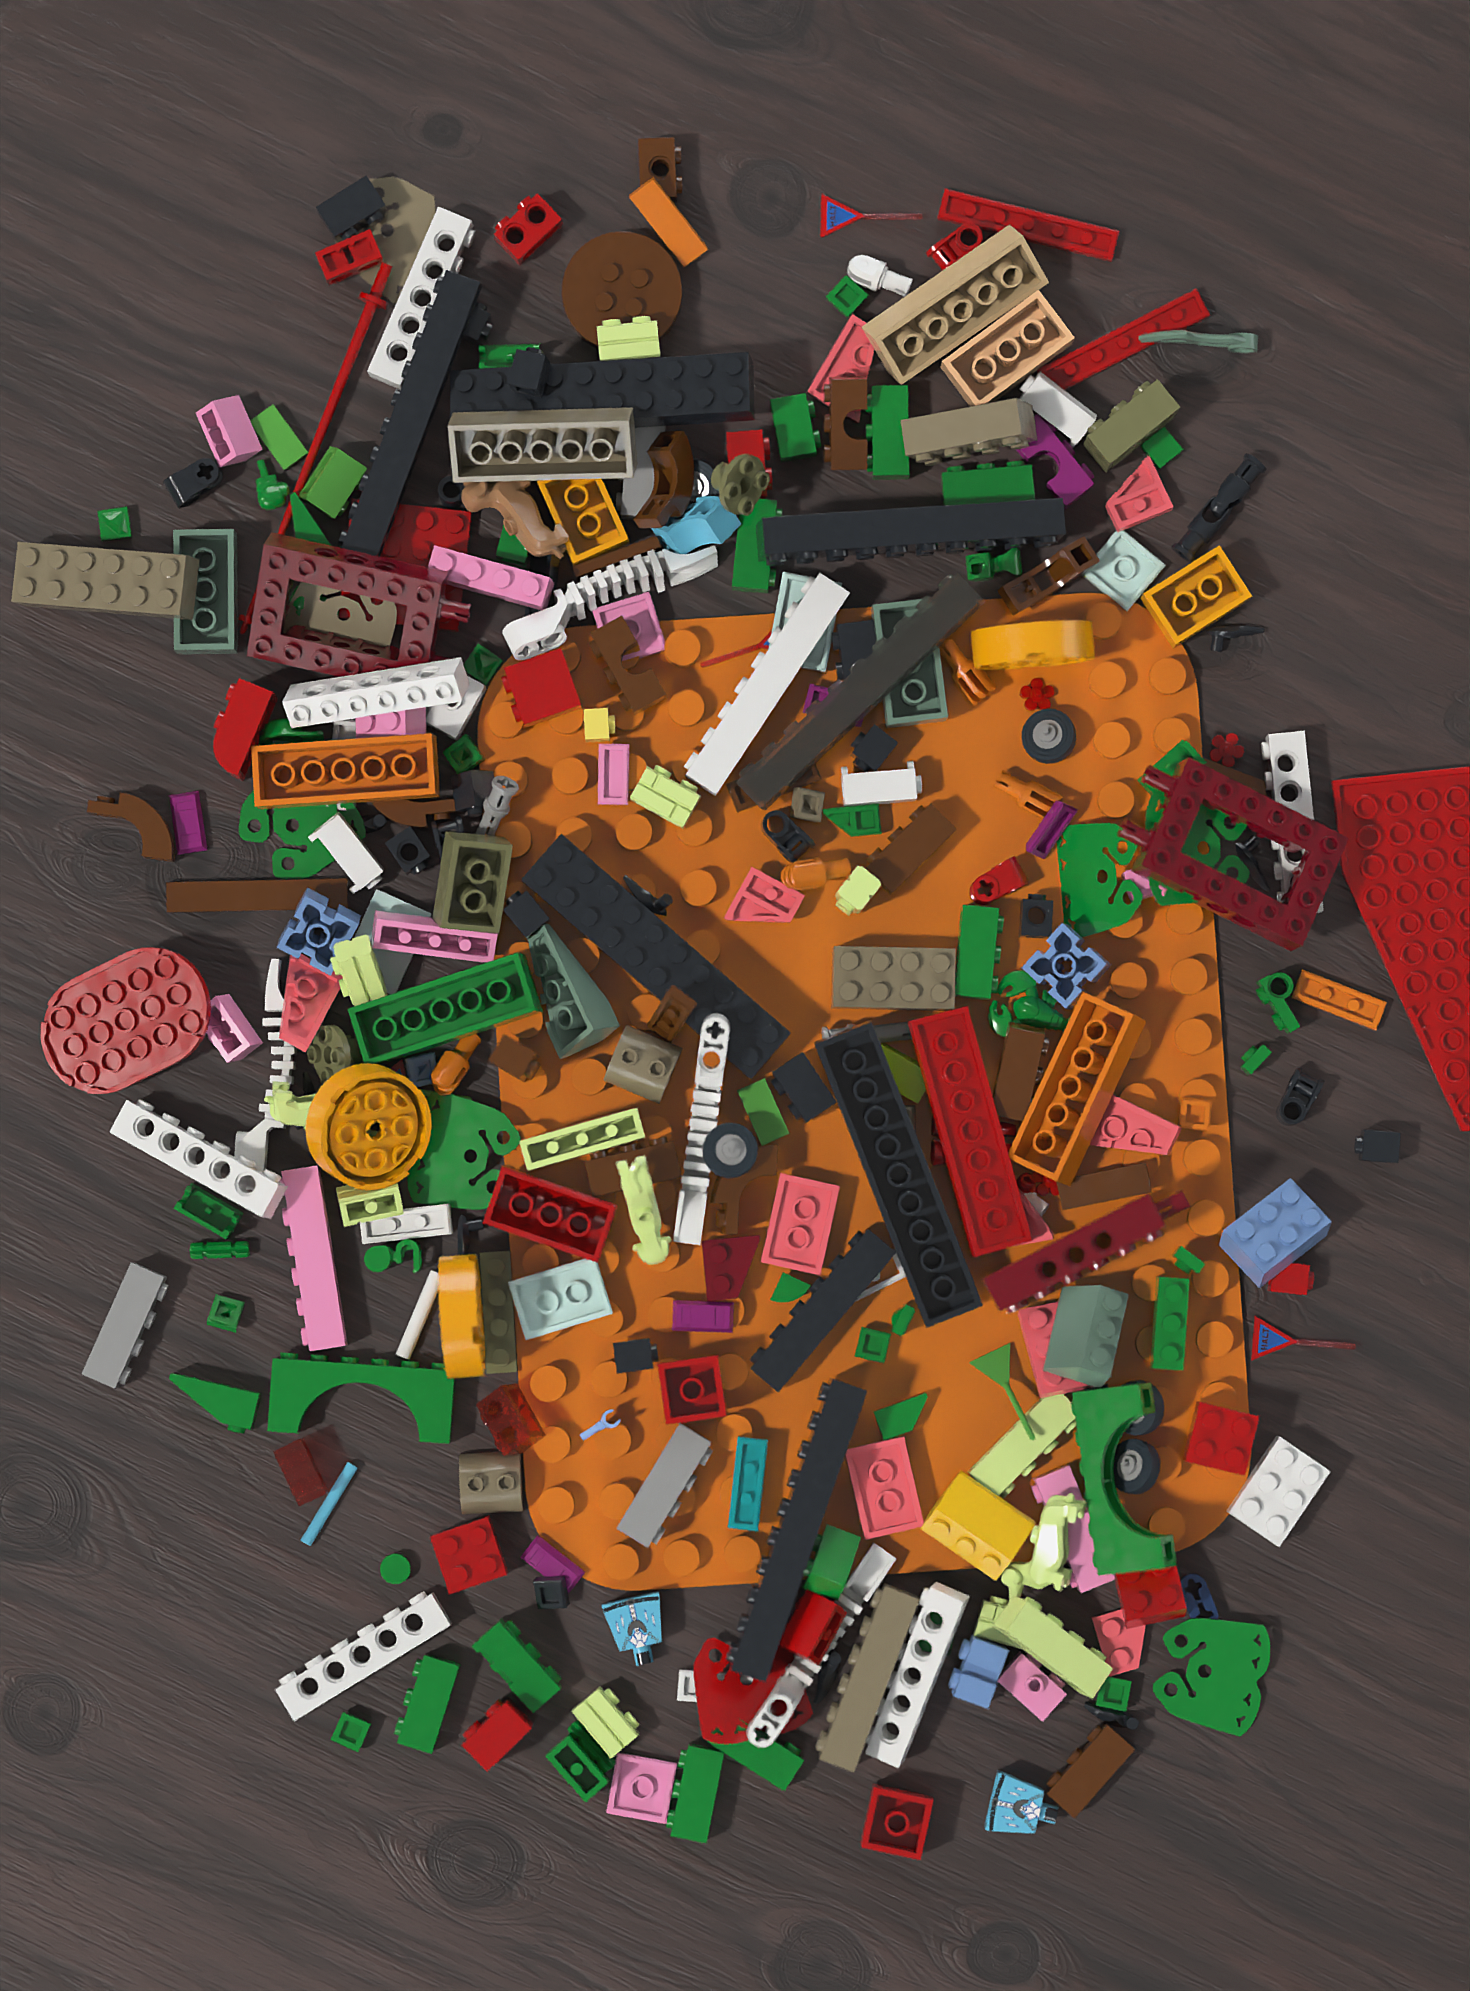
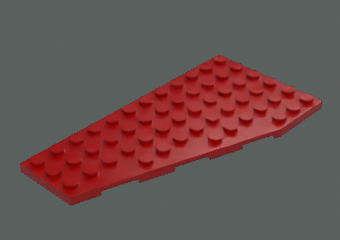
M1470 766L1332 780L1336 830L1338 833L1349 838L1340 857L1341 872L1460 1132L1470 1131Z

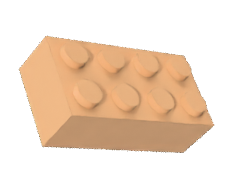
M1037 290L944 359L941 363V369L970 407L993 403L1072 345L1075 337L1042 293Z

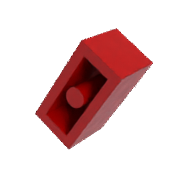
M807 1590L804 1596L798 1600L795 1613L790 1622L785 1625L779 1644L789 1652L819 1666L848 1612L838 1604Z

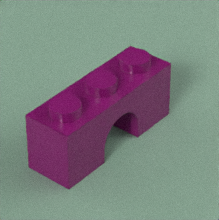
M1036 414L1034 420L1037 441L1028 442L1029 447L1016 449V451L1026 463L1039 455L1050 456L1056 461L1058 473L1047 482L1046 488L1054 498H1063L1065 510L1093 488L1094 483L1092 479L1094 475L1084 463L1079 465L1073 458L1075 451L1066 440L1061 442L1054 434L1057 431L1055 426L1046 419H1042L1039 414Z

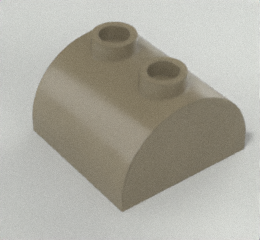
M626 1025L603 1081L660 1104L683 1048Z
M521 1450L459 1454V1486L462 1514L523 1511Z

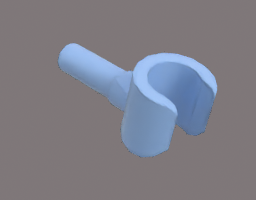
M614 1410L605 1411L600 1421L581 1433L580 1437L582 1440H586L604 1428L616 1427L620 1420L616 1421L613 1425L606 1422V1415Z

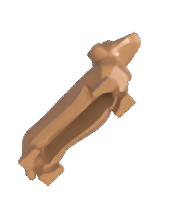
M530 481L463 482L464 489H462L461 499L468 511L478 512L483 508H495L504 517L503 524L507 533L510 536L515 534L530 554L536 557L555 554L560 559L563 557V552L566 550L564 543L568 541L569 535L560 523L555 525L553 532L548 526L543 524L535 500L524 489L530 486Z

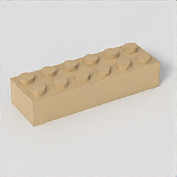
M1008 225L863 325L862 329L887 372L902 385L1037 290L1047 285L1049 281L1024 236L1011 225Z

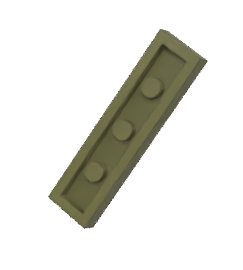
M510 1251L480 1253L486 1372L487 1374L517 1372L514 1305L508 1282L512 1281Z

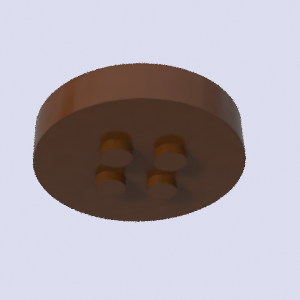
M617 231L595 237L574 254L565 270L562 282V300L565 314L576 334L587 344L598 350L597 326H603L602 321L610 319H620L621 324L633 323L632 318L650 316L651 321L657 320L660 342L673 328L681 309L682 285L677 266L661 245L644 235L634 232Z

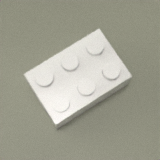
M1276 1436L1226 1512L1280 1547L1330 1471L1281 1437Z

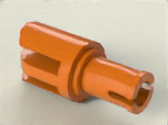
M953 638L939 648L941 655L954 670L952 679L974 706L979 703V698L984 699L989 694L988 690L994 691L997 688L984 670L974 669L973 660L967 659Z
M1002 770L994 785L995 788L1017 798L1016 802L1019 803V807L1041 819H1044L1055 801H1062L1063 796L1034 780L1025 783Z
M818 857L803 859L786 865L781 872V880L790 889L808 890L823 887L829 879L849 877L851 866L847 858L823 862Z
M477 1034L460 1039L454 1050L444 1052L432 1070V1085L439 1095H450L470 1069L468 1060L481 1043V1038Z

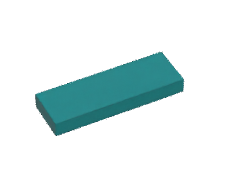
M738 1437L728 1528L758 1531L768 1440L747 1437Z

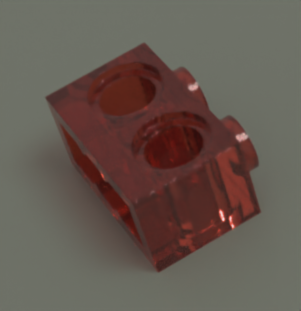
M518 1384L501 1385L476 1404L480 1411L482 1422L488 1426L494 1437L497 1449L504 1456L521 1454L546 1436ZM501 1404H502V1407H503V1412H501V1410H500Z
M304 1437L273 1451L299 1507L329 1492Z

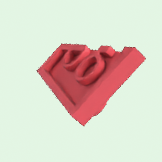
M853 314L849 317L806 392L828 407L829 402H824V384H829V377H868L874 348L862 329V326L866 324L865 321ZM861 409L849 412L846 417L858 424Z
M301 954L299 958L292 955L289 956L279 1038L306 1052L340 990L339 980L343 979L340 974L335 975L334 971L330 976L309 965L310 958Z
M1113 1094L1090 1145L1169 1155L1182 1127Z

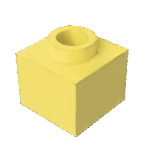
M608 708L584 709L585 741H610V734L615 733V715H609Z

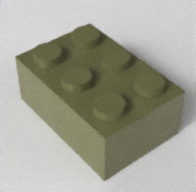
M1158 379L1152 384L1149 381L1144 382L1134 391L1135 394L1130 402L1127 403L1125 399L1111 409V413L1108 415L1109 419L1104 422L1100 418L1087 429L1088 432L1085 434L1086 439L1083 446L1105 473L1176 417L1180 406Z
M446 831L432 918L440 928L499 934L513 845L505 837Z

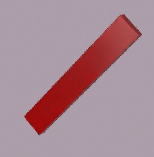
M944 189L937 218L938 220L958 225L972 223L977 225L980 230L995 234L1011 225L1028 242L1112 262L1119 235L1117 230L949 189Z
M1196 288L1037 369L1036 373H1043L1063 390H1066L1157 344L1155 342H1140V335L1160 331L1184 330L1210 317V313Z

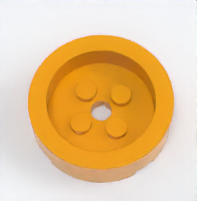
M1091 621L1031 622L994 626L971 631L974 669L977 670L1058 666L1091 661L1095 658L1093 625Z
M361 1063L352 1065L331 1076L313 1098L306 1120L307 1144L316 1163L328 1174L343 1183L361 1190L383 1189L404 1179L409 1174L407 1171L415 1164L417 1159H422L431 1135V1112L422 1091L408 1078L379 1064ZM376 1121L380 1126L379 1132L375 1136L370 1137L367 1131Z
M477 1254L441 1256L438 1262L439 1307L447 1378L485 1376L484 1319Z

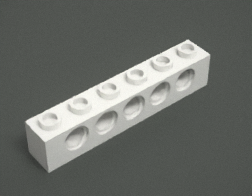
M438 206L367 372L370 377L401 390L405 378L401 377L404 365L407 360L412 362L416 351L412 349L417 332H423L426 324L422 319L427 305L418 306L415 303V299L419 294L427 293L431 296L429 304L433 305L437 294L433 293V289L437 279H431L427 276V271L430 267H441L443 269L442 277H444L446 270L459 273L464 258L460 257L464 246L469 248L475 236V231L472 230V220ZM449 238L455 242L452 250L442 251L438 248L439 243L443 239ZM411 320L418 322L419 329L417 332L408 334L403 331L406 322ZM397 348H404L408 351L407 357L402 361H395L391 358L392 352Z
M460 657L292 684L282 703L291 728L460 702L463 700L468 689L469 681Z
M1305 731L1268 734L1265 737L1266 742H1261L1263 760H1268L1269 772H1264L1266 790H1271L1273 800L1314 820ZM1286 756L1291 759L1293 763L1291 771L1284 772L1279 769L1277 765L1279 757ZM1290 786L1295 790L1296 798L1294 801L1287 802L1282 799L1280 794L1282 787ZM1271 840L1272 850H1277L1278 862H1274V875L1276 880H1280L1282 891L1277 892V901L1283 903L1281 897L1287 893L1290 880L1294 876L1292 874L1293 869L1299 865L1300 861H1291L1287 857V851L1283 849L1284 846ZM1323 901L1321 902L1317 913H1321L1323 911Z
M138 1099L137 1102L126 1100L110 1133L264 1218H272L288 1187L279 1182L282 1178L281 1176L268 1169H265L264 1172L255 1169L256 1163L242 1155H239L237 1159L228 1154L230 1151L229 1147L217 1141L210 1144L203 1140L205 1134L192 1127H189L188 1130L178 1126L180 1120L167 1113H163L162 1116L153 1112L155 1107L142 1099ZM149 1121H152L154 1131L150 1136H147L145 1126ZM177 1135L180 1141L179 1146L172 1150L170 1140L173 1136ZM203 1149L205 1158L201 1164H197L195 1155L198 1150ZM225 1163H228L230 1174L223 1179L220 1170ZM253 1177L256 1181V1186L249 1193L246 1190V1182L249 1178Z
M935 1582L930 1589H924L919 1600V1605L923 1606L919 1617L914 1615L909 1626L908 1633L912 1634L908 1644L903 1643L897 1658V1660L901 1661L898 1671L893 1670L886 1687L890 1691L887 1699L882 1698L876 1713L879 1719L876 1727L871 1726L865 1742L869 1744L865 1754L897 1768L905 1761L970 1596L938 1582ZM930 1612L939 1613L943 1618V1624H934L930 1619ZM924 1639L930 1642L932 1652L922 1651L919 1647V1640ZM908 1668H917L921 1673V1680L912 1679L908 1674ZM905 1695L910 1700V1707H902L897 1701V1696ZM888 1722L895 1723L899 1728V1735L891 1734L887 1730L886 1724Z
M425 1591L421 1592L409 1600L411 1606L402 1612L399 1607L395 1608L383 1616L384 1623L377 1627H374L373 1623L359 1630L357 1632L359 1638L353 1642L348 1643L347 1639L331 1648L333 1654L323 1659L321 1655H318L305 1663L307 1670L297 1675L295 1671H292L279 1679L281 1686L276 1688L275 1691L293 1721L449 1627L452 1622L434 1592L428 1596ZM418 1614L422 1618L423 1625L419 1630H412L407 1626L406 1618L408 1615ZM392 1630L397 1637L396 1643L392 1646L384 1645L380 1640L382 1631ZM357 1646H366L370 1650L371 1656L368 1661L360 1662L355 1658L354 1650ZM331 1662H340L344 1666L345 1671L342 1677L335 1678L329 1674L328 1667ZM310 1677L317 1681L318 1691L316 1693L309 1694L304 1691L302 1682L305 1678Z

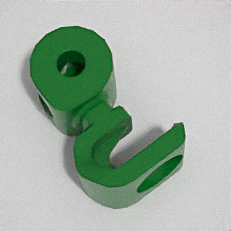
M1011 548L1004 555L994 558L991 553L965 556L968 581L992 580L995 573H1004V571L1010 572L1016 578L1023 575L1020 548Z
M405 1239L399 1242L396 1250L386 1245L373 1246L365 1253L364 1262L369 1270L383 1272L393 1262L402 1264L405 1252L413 1250V1273L415 1274L422 1270V1249L420 1244L412 1239Z

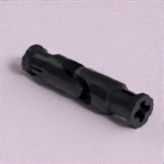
M1248 453L1243 456L1244 461L1234 473H1230L1222 482L1217 496H1213L1208 500L1187 526L1188 531L1178 544L1174 543L1171 546L1187 562L1192 563L1195 560L1194 555L1204 543H1209L1231 515L1232 508L1240 503L1251 490L1250 485L1260 473L1264 474L1267 470L1254 456ZM1209 509L1216 518L1221 519L1214 523H1209L1204 520V515Z

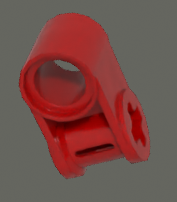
M965 223L950 235L934 244L925 254L927 257H932L943 271L981 245L982 232L977 225ZM966 232H971L978 239L974 245L967 246L961 242V236Z
M1013 856L975 879L970 886L969 894L974 903L987 905L1004 895H1009L1029 883V880L1016 857ZM980 883L984 887L989 885L991 888L988 893L989 897L985 893L981 895L978 893V889L981 887Z

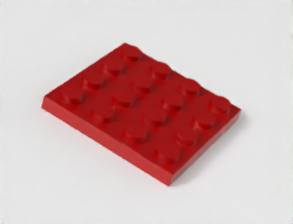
M352 499L351 506L354 501L359 502V499ZM400 504L381 557L428 567L434 545L468 554L472 512ZM446 584L445 599L462 603L464 589ZM341 591L342 596L358 602L366 615V620L372 621L373 616L368 613L360 595ZM370 598L374 605L383 603L381 599ZM395 603L397 609L396 625L404 626L407 605ZM340 608L339 619L348 620L350 618L349 610ZM441 617L439 630L459 632L460 621Z

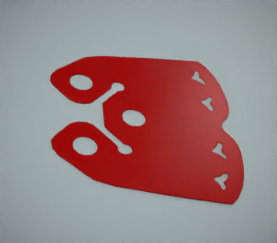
M714 1637L704 1642L694 1662L693 1669L702 1738L718 1744H735L748 1741L746 1730L738 1731L737 1734L734 1733L737 1725L747 1729L748 1726L745 1723L749 1724L775 1687L779 1677H783L787 1665L791 1664L794 1660L793 1654L780 1644L778 1645L772 1662V1669L769 1671L766 1682L753 1678V1682L750 1685H744L740 1681L741 1674L730 1669L724 1675V1680L721 1681L717 1678L718 1673H722L729 1663L726 1659L729 1645ZM712 1649H718L721 1652L722 1658L720 1661L713 1662L710 1660L709 1652ZM805 1689L795 1710L803 1712V1714H798L793 1719L794 1710L779 1734L794 1730L811 1718L813 1711ZM776 1699L771 1703L770 1710L774 1716H781L785 1713L787 1706L785 1701ZM764 1725L762 1728H759L757 1726L755 1727L756 1730H761L764 1732L767 1728L766 1725ZM716 1727H718L719 1730L723 1732V1735H720L717 1732L715 1734H711V1732L714 1731Z

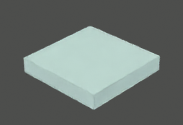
M1124 530L1118 533L1115 531L1096 554L1100 562L1082 576L1128 611L1165 567V564Z

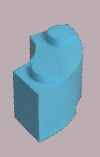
M703 496L697 497L696 503L688 505L682 517H669L668 522L662 528L651 529L658 537L664 549L676 554H688L691 550L701 545L710 543L722 544L741 525V522L736 514L728 512L723 508L719 497Z

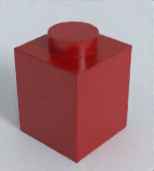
M1291 1263L1268 1281L1267 1291L1307 1295V1289L1312 1290L1314 1272L1309 1271L1310 1265Z

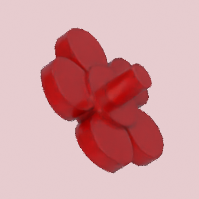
M1040 678L1032 679L1030 687L1024 685L1020 689V696L1023 699H1027L1024 707L1028 711H1034L1038 704L1040 710L1049 709L1051 707L1049 699L1054 696L1053 687L1050 685L1043 687V681Z
M1228 733L1225 740L1221 735L1214 736L1212 744L1216 748L1210 751V758L1215 762L1222 758L1224 766L1232 767L1235 763L1233 756L1241 758L1244 755V748L1241 745H1236L1239 740L1238 736L1234 733Z
M1036 1171L1032 1173L1035 1182L1040 1183L1036 1186L1037 1194L1046 1196L1050 1192L1053 1196L1059 1195L1055 1180Z

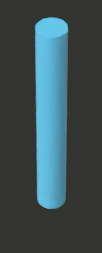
M350 1462L346 1463L301 1538L302 1542L309 1546L313 1544L358 1467Z

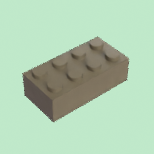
M1017 398L901 420L905 456L916 459L918 463L924 462L925 466L941 464L942 458L953 457V460L971 458V453L982 451V455L996 454L1000 452L999 448L1010 446L1012 450L1029 447L1028 442L1037 441L1033 406Z
M834 946L832 948L831 1009L953 1010L955 1009L956 948Z

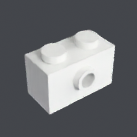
M467 676L469 686L462 701L426 707V724L456 741L461 736L486 691L485 685Z

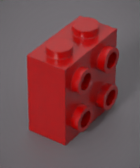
M561 648L504 667L506 675L501 677L506 694L513 693L516 704L511 705L516 722L523 721L525 728L582 708Z

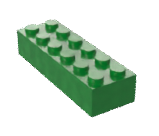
M522 953L505 956L348 1008L364 1063L379 1065L543 1012L526 955Z

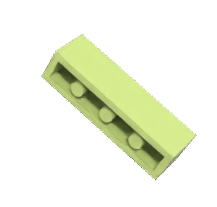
M634 1108L521 1140L519 1143L527 1171H531L646 1137L638 1109Z
M1063 1394L1040 1398L1024 1414L1035 1434V1440H1030L1019 1419L970 1468L968 1473L977 1482L996 1495H1000L1002 1498L1007 1496L1016 1486L1013 1481L1020 1474L1025 1477L1037 1465L1034 1460L1042 1452L1047 1455L1058 1444L1055 1438L1063 1430L1069 1433L1076 1426V1417L1072 1413L1071 1402Z
M1013 1596L993 1626L1078 1693L1093 1699L1113 1669L1104 1662L1106 1656L1093 1647L1090 1650L1083 1645L1085 1640L1075 1632L1070 1630L1067 1633L1061 1627L1064 1623L1049 1613L1047 1616L1040 1611L1042 1606L1032 1598L1027 1596L1023 1600Z

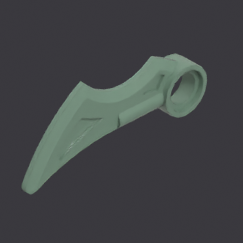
M1171 330L1146 333L1139 336V341L1143 343L1198 344L1199 346L1228 348V351L1236 353L1257 352L1258 335L1252 333L1204 334L1187 330Z

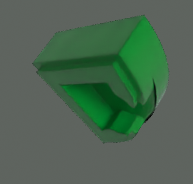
M782 1272L770 1300L780 1303L794 1301L806 1293L810 1284Z

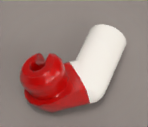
M1022 1173L1016 1183L1040 1216H1043L1049 1204L1037 1196L1034 1176L1030 1173Z

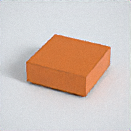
M1181 1098L1178 1126L1182 1127V1129L1209 1131L1212 1101Z

